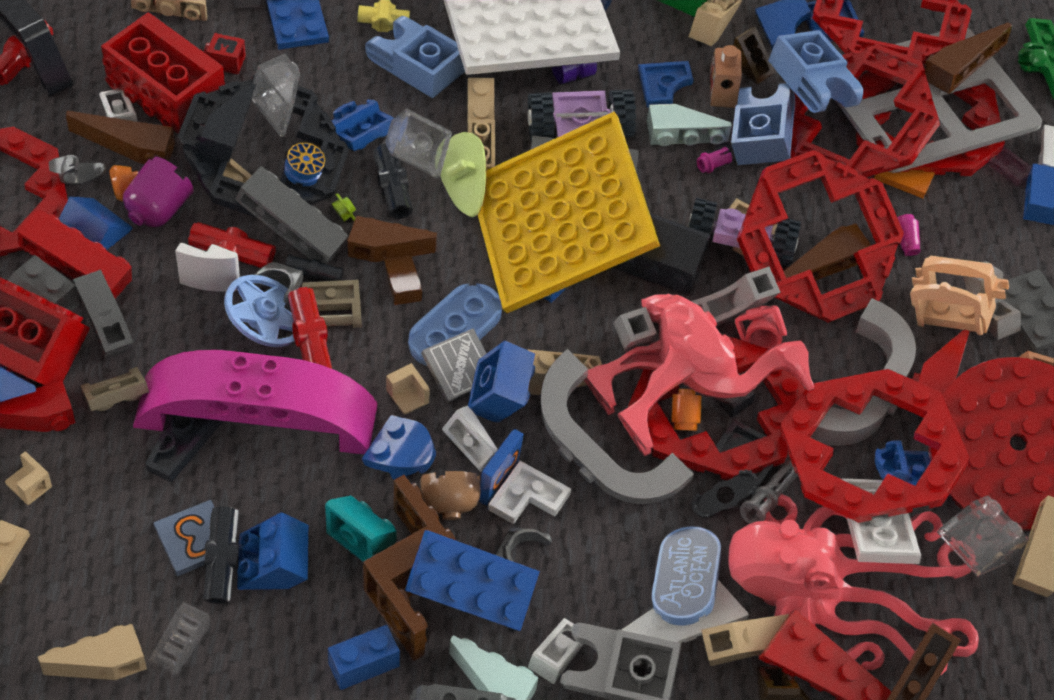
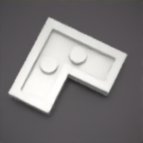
M519 461L490 501L488 510L512 524L516 522L529 503L556 516L569 498L571 488Z

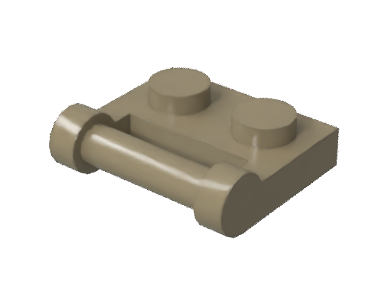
M359 280L302 283V287L313 288L318 311L352 310V314L320 316L324 318L326 327L353 325V328H362Z
M138 367L128 369V373L92 385L89 383L80 385L90 410L104 411L113 407L115 403L124 400L134 401L141 398L142 394L148 393L147 383Z

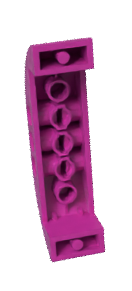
M196 350L167 357L149 370L145 376L149 392L142 394L133 424L134 428L163 431L167 414L334 433L339 434L340 452L365 454L372 441L377 402L363 386L353 379L320 364L300 359L244 352Z

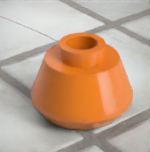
M113 165L109 173L116 200L123 202V194L138 174V171L132 172L131 167Z

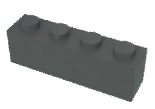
M262 166L245 182L236 197V201L312 261L316 258L320 259V263L328 264L343 247L349 236L341 226L328 220L317 207L308 204L300 197L298 192L294 189H289L279 181L274 173L267 171Z

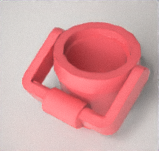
M775 305L748 309L746 313L740 314L735 319L740 339L745 342L770 349L781 344L782 337L787 336V330L780 309ZM744 320L750 321V325L747 327V330H745L743 324Z

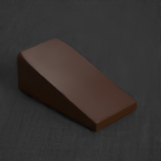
M412 256L384 259L394 305L422 301V288Z

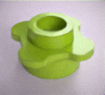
M338 193L335 194L338 200L333 202L332 206L344 222L350 217L355 221L353 212L356 211V208L348 197L342 199Z

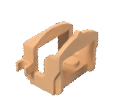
M929 256V258H925L922 268H915L916 277L919 278L912 277L914 288H912L910 296L912 306L916 311L918 326L923 327L924 324L961 330L966 329L975 331L977 335L982 336L983 333H987L996 308L995 298L1006 299L1005 290L1001 289L1008 290L1009 281L997 278L994 274L993 265L990 263ZM935 272L983 278L985 293L975 295L966 290L952 287L946 282L938 285Z

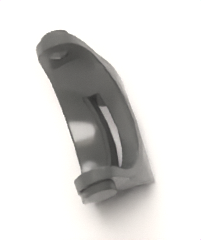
M75 155L62 156L49 161V170L58 173L60 181L69 185L93 181L106 173V166L104 164L79 163V159Z
M276 262L265 265L255 274L271 278L289 287L284 295V303L289 305V292L301 288L303 272L301 270ZM253 283L258 288L266 286L260 283Z
M510 528L496 555L513 561L511 551L517 544L524 541H538L549 546L552 539L549 534L535 529Z

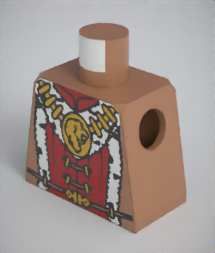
M727 45L724 48H716L714 50L710 67V106L735 108L737 105L742 72L741 51L735 46ZM723 80H728V88L721 86Z

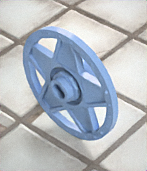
M260 275L242 276L231 283L225 293V310L233 325L243 335L254 342L270 347H284L295 342L293 334L290 337L277 339L279 328L292 331V324L294 322L292 313L284 308V295L288 290L287 287L271 278ZM253 283H260L272 288L263 292ZM237 288L244 302L233 305V292ZM243 322L248 323L253 329L257 330L259 334L250 330Z

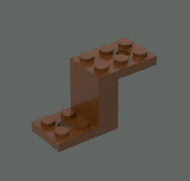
M402 475L394 480L393 510L411 535L363 562L365 593L413 661L425 655L427 623L419 611L414 612L409 605V597L413 594L406 592L405 588L424 531H431L453 540L456 539L449 528L444 529L441 525L434 507L431 505L427 506L423 501L419 487L415 483H410L406 476Z

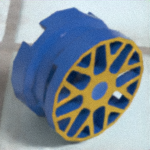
M310 143L293 145L288 151L284 164V173L288 180L294 184L296 182L301 183L303 186L315 184L321 177L324 168L325 157L320 148Z

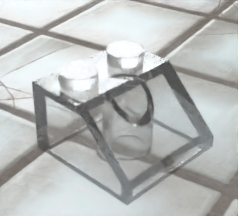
M285 53L258 65L253 83L256 86L252 98L254 104L280 137L286 134L300 78L298 66L291 62Z
M406 108L391 120L385 144L392 156L438 179L442 172L452 132Z
M989 495L971 502L937 531L977 576L1010 562L1029 541V537L1023 532L1021 526L1012 521L1002 510L1001 505Z

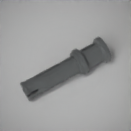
M790 458L765 486L758 487L755 490L750 501H746L741 505L740 514L749 524L764 521L768 511H772L777 507L778 498L798 476L795 473ZM782 478H784V481L781 484H779L778 482ZM755 509L756 513L754 515H751L752 511Z

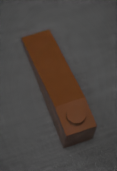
M1007 22L946 46L935 55H930L924 65L927 81L945 93L950 94L1007 44L1012 24Z
M68 110L65 114L70 132L140 164H145L149 159L152 161L154 157L165 159L168 162L170 160L175 145L173 127Z
M856 223L849 226H840L783 272L786 278L810 269L816 281L857 266L858 263L853 253L872 245Z
M932 622L887 700H926L961 639Z

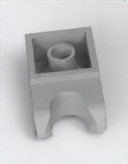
M585 623L573 625L571 633L574 639L581 644L592 647L598 654V660L587 671L567 670L561 676L560 685L562 687L611 700H670L681 643ZM641 665H646L647 671L651 673L646 674L645 677H639L638 673H635L634 670H640Z

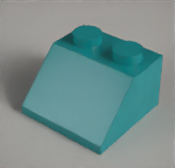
M350 495L331 499L325 504L327 534L362 562L397 543V531L394 525L387 519L379 518L364 501L359 502Z

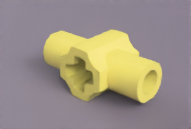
M380 0L374 3V7L359 5L357 22L370 23L377 32H388L393 30V21L400 16L409 18L410 11L396 9V5L392 4L390 0Z

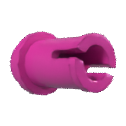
M723 147L709 154L702 153L697 158L698 169L703 173H711L714 168L731 163V152L724 154L729 149Z

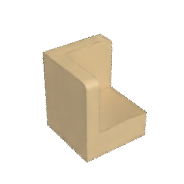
M412 363L386 375V391L404 415L429 403L430 389Z
M24 452L20 455L23 467L9 477L5 483L27 505H30L49 490L52 485L49 473L27 452Z

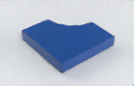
M781 0L755 9L757 19L772 50L778 36L795 34L797 27L803 21L811 18V10L806 0Z
M689 61L638 64V73L647 108L649 105L673 104V96L676 91L684 86L693 84Z

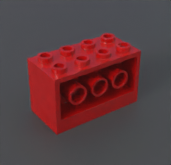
M149 12L101 45L102 62L105 67V80L107 84L114 90H122L125 97H128L131 103L136 102L148 116H155L161 121L163 126L173 127V131L179 134L194 94L204 91L207 94L218 90L219 86L225 85L224 70L221 64Z
M0 277V364L43 385L63 381L90 327L81 323L83 317Z

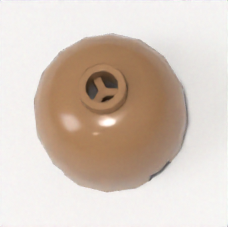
M446 471L445 475L439 476V478H436V472L421 476L422 499L427 506H433L438 514H442L443 520H459L462 513L471 511L477 505L481 494V476L464 471Z

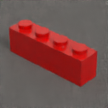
M38 208L17 231L19 247L34 256L36 255L46 264L72 280L101 270L115 299L132 281V266L124 258L112 255L103 245L98 242L93 243L85 238L78 229L74 227L69 228L61 223L58 217L52 213H46Z

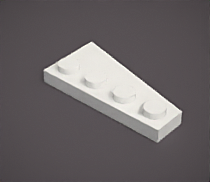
M718 580L713 610L707 616L700 617L699 622L684 626L669 624L662 620V616L658 613L656 614L654 609H651L622 630L681 643L696 639L697 636L702 635V629L747 620L749 614Z

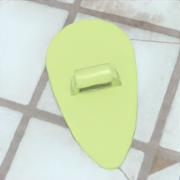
M462 132L450 138L441 149L438 158V169L442 182L455 206L469 217H475L481 209L485 195V151L479 137L470 132Z

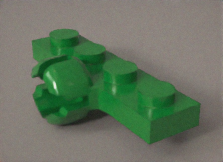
M1029 18L1025 26L1031 42L1023 44L1025 48H1022L1018 53V64H1020V69L1024 72L1042 73L1054 99V25L1052 20Z

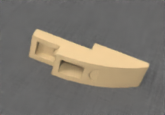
M468 78L467 132L473 133L481 139L485 151L486 170L495 167L494 78Z

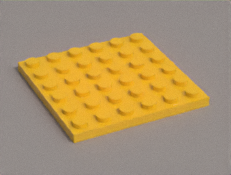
M611 112L486 170L485 195L478 218L501 305L506 313H510L660 246L619 118L615 112Z

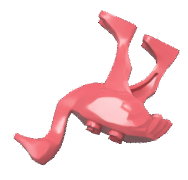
M670 294L652 295L642 299V307H646L651 321L659 325V340L649 346L635 347L610 363L589 369L588 377L584 380L599 404L610 415L615 412L614 406L616 405L612 389L614 377L634 369L654 371L651 373L647 389L642 397L618 413L620 421L644 457L651 454V448L653 447L647 424L648 412L664 394L681 383L706 397L724 399L744 397L756 388L770 373L782 369L798 379L806 390L810 391L814 388L809 370L808 351L802 341L784 342L770 348L745 373L739 375L735 353L733 352L734 345L727 335L724 334L722 336L715 327L717 322L709 311L704 312L700 306L682 296Z

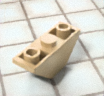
M130 0L131 8L141 12L151 11L162 13L165 16L186 17L190 20L206 21L208 18L206 0Z

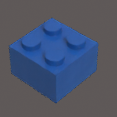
M503 341L478 359L468 407L475 415L499 423L527 404L530 397V392L528 391L529 382L535 372V365H533L535 353Z

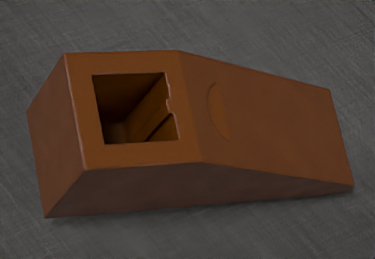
M356 216L348 238V257L370 262H381L387 258L430 254L435 253L437 249L436 232L403 226L399 223L384 222L370 217Z

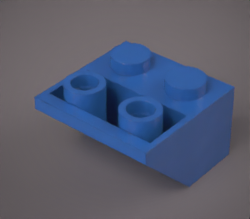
M280 512L239 534L237 589H289L308 580L309 525Z

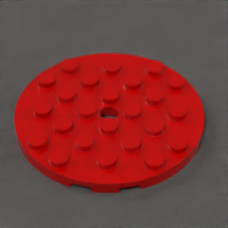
M1005 357L980 363L962 373L943 393V398L970 456L967 467L949 495L961 510L973 518L1001 529L1031 531L1040 502L1047 496L1054 497V366L1029 358ZM1016 435L1026 442L1024 450L1017 451L1013 449L1010 445L1011 437ZM928 446L929 457L932 461L938 450Z

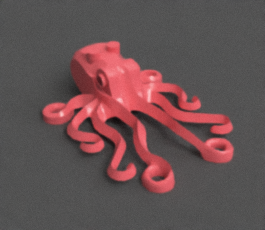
M783 494L778 498V506L784 507L788 513L784 519L777 520L768 511L764 521L750 523L733 534L728 559L731 577L747 592L762 598L769 605L776 606L774 616L790 614L796 609L813 625L820 624L840 634L882 635L888 638L910 661L915 652L914 649L892 626L869 619L845 621L838 618L835 614V608L841 601L880 604L892 610L913 627L926 632L932 622L951 634L954 631H962L968 637L969 642L965 647L957 646L953 656L968 657L977 650L979 636L970 621L962 618L946 620L923 618L913 611L907 603L884 591L852 587L842 580L849 574L859 572H893L924 578L950 576L954 579L960 578L970 573L976 562L975 552L968 544L962 541L952 540L945 542L940 547L937 553L939 567L902 563L858 562L857 559L847 558L840 550V547L854 548L851 534H834L826 528H820L822 523L832 515H843L823 506L810 516L803 529H799V525L796 523L797 506L790 497ZM931 511L922 512L910 519L914 531L924 521H929L933 524V531L924 535L926 540L933 542L942 536L943 524L937 514ZM952 551L960 552L965 558V563L956 566L952 565L948 559V554ZM861 642L845 651L854 660L865 651L869 650L874 653L875 659L873 661H864L861 665L866 670H875L884 663L885 655L879 645L873 642ZM947 665L941 675L947 670Z

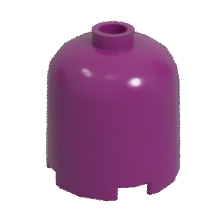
M154 157L152 161L149 159L123 194V204L129 213V219L139 226L142 224L148 227L163 226L194 192L190 180L187 177L182 180L174 172L177 167L165 159Z

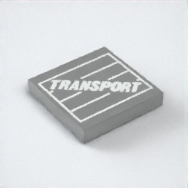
M474 329L442 341L421 352L447 403L471 393L478 359L487 354Z

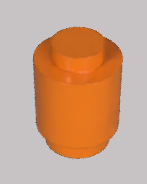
M679 389L678 394L672 395L671 422H674V430L697 431V424H700L702 396L696 395L693 389Z

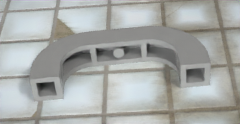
M766 267L745 274L737 282L721 291L691 302L700 306L704 312L709 311L715 318L717 325L737 318L742 313H746L748 309L762 306L777 296L780 290L770 267ZM646 307L622 314L613 323L625 352L635 347L649 346L659 340V325L651 321Z
M872 298L860 317L856 333L874 341L883 349L887 357V364L884 369H890L908 377L916 355V343L913 333L906 321L895 310ZM873 396L861 415L848 409L831 407L810 438L823 444L835 446L858 443L873 435L880 428L888 414L894 415L898 406Z
M568 349L564 351L549 368L541 390L542 418L549 435L560 447L558 449L560 455L569 463L573 460L581 468L578 472L588 483L591 484L594 481L604 492L625 502L634 504L657 503L674 496L692 480L693 473L673 453L651 471L645 473L629 472L617 465L574 422L568 412L567 401L572 391L588 377V368Z

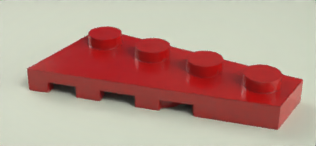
M796 609L788 615L758 658L767 664L773 663L782 668V672L792 677L797 676L809 682L811 687L820 692L824 690L835 696L836 700H887L891 693L886 686Z

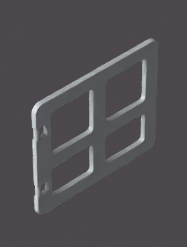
M969 28L967 29L965 39L975 35ZM940 32L933 33L930 35L939 37ZM911 40L895 45L909 47ZM991 57L952 92L988 83L994 88L1016 118L972 131L967 130L942 98V95L947 93L928 82L939 117L940 127L949 138L926 144L912 165L888 172L897 173L1037 131L1041 127L1042 118L995 59ZM901 89L862 99L858 106L844 107L836 101L863 140L876 144L874 141L881 140L885 146L883 148L887 149L892 141L873 115L897 109L893 100Z

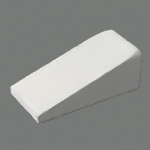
M115 89L99 93L107 117L137 122L132 103L128 97H125L122 90ZM121 93L126 109L124 110L122 100L112 101V112L106 96Z
M468 406L458 409L442 428L444 433L480 472L498 450L474 412Z
M565 618L532 654L528 665L529 669L553 684L583 646V644L575 642L562 634L564 631H572L574 625Z

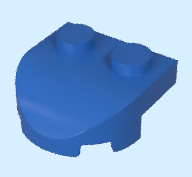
M370 99L367 100L365 105L357 106L352 101L340 106L333 112L334 119L331 120L336 127L335 132L340 140H344L348 148L353 151L365 148L368 143L386 136L389 131L397 127L395 118L380 111L378 102Z
M391 415L362 457L364 465L370 468L389 472L392 479H397L402 475H405L407 478L408 475L417 471L420 474L426 472L435 460L436 450L428 430L421 423Z
M897 440L887 442L886 447L881 450L877 448L874 461L883 480L887 474H890L916 486L930 464L931 459L927 451L903 450L902 442Z

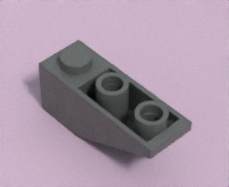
M98 270L73 279L104 359L106 360L131 351L133 349V340L102 271Z

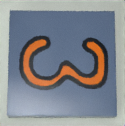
M211 500L153 522L154 528L177 576L204 566L206 542L209 540L210 518L212 508H215Z

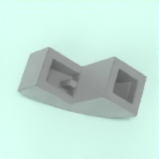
M993 266L995 276L1003 279V271ZM964 276L968 292L975 295L985 293L983 278ZM995 298L996 308L988 330L999 340L1021 331V312L1005 302L1004 299Z

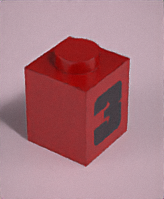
M214 33L211 42L206 43L204 53L221 64L224 72L238 74L246 56L245 40Z

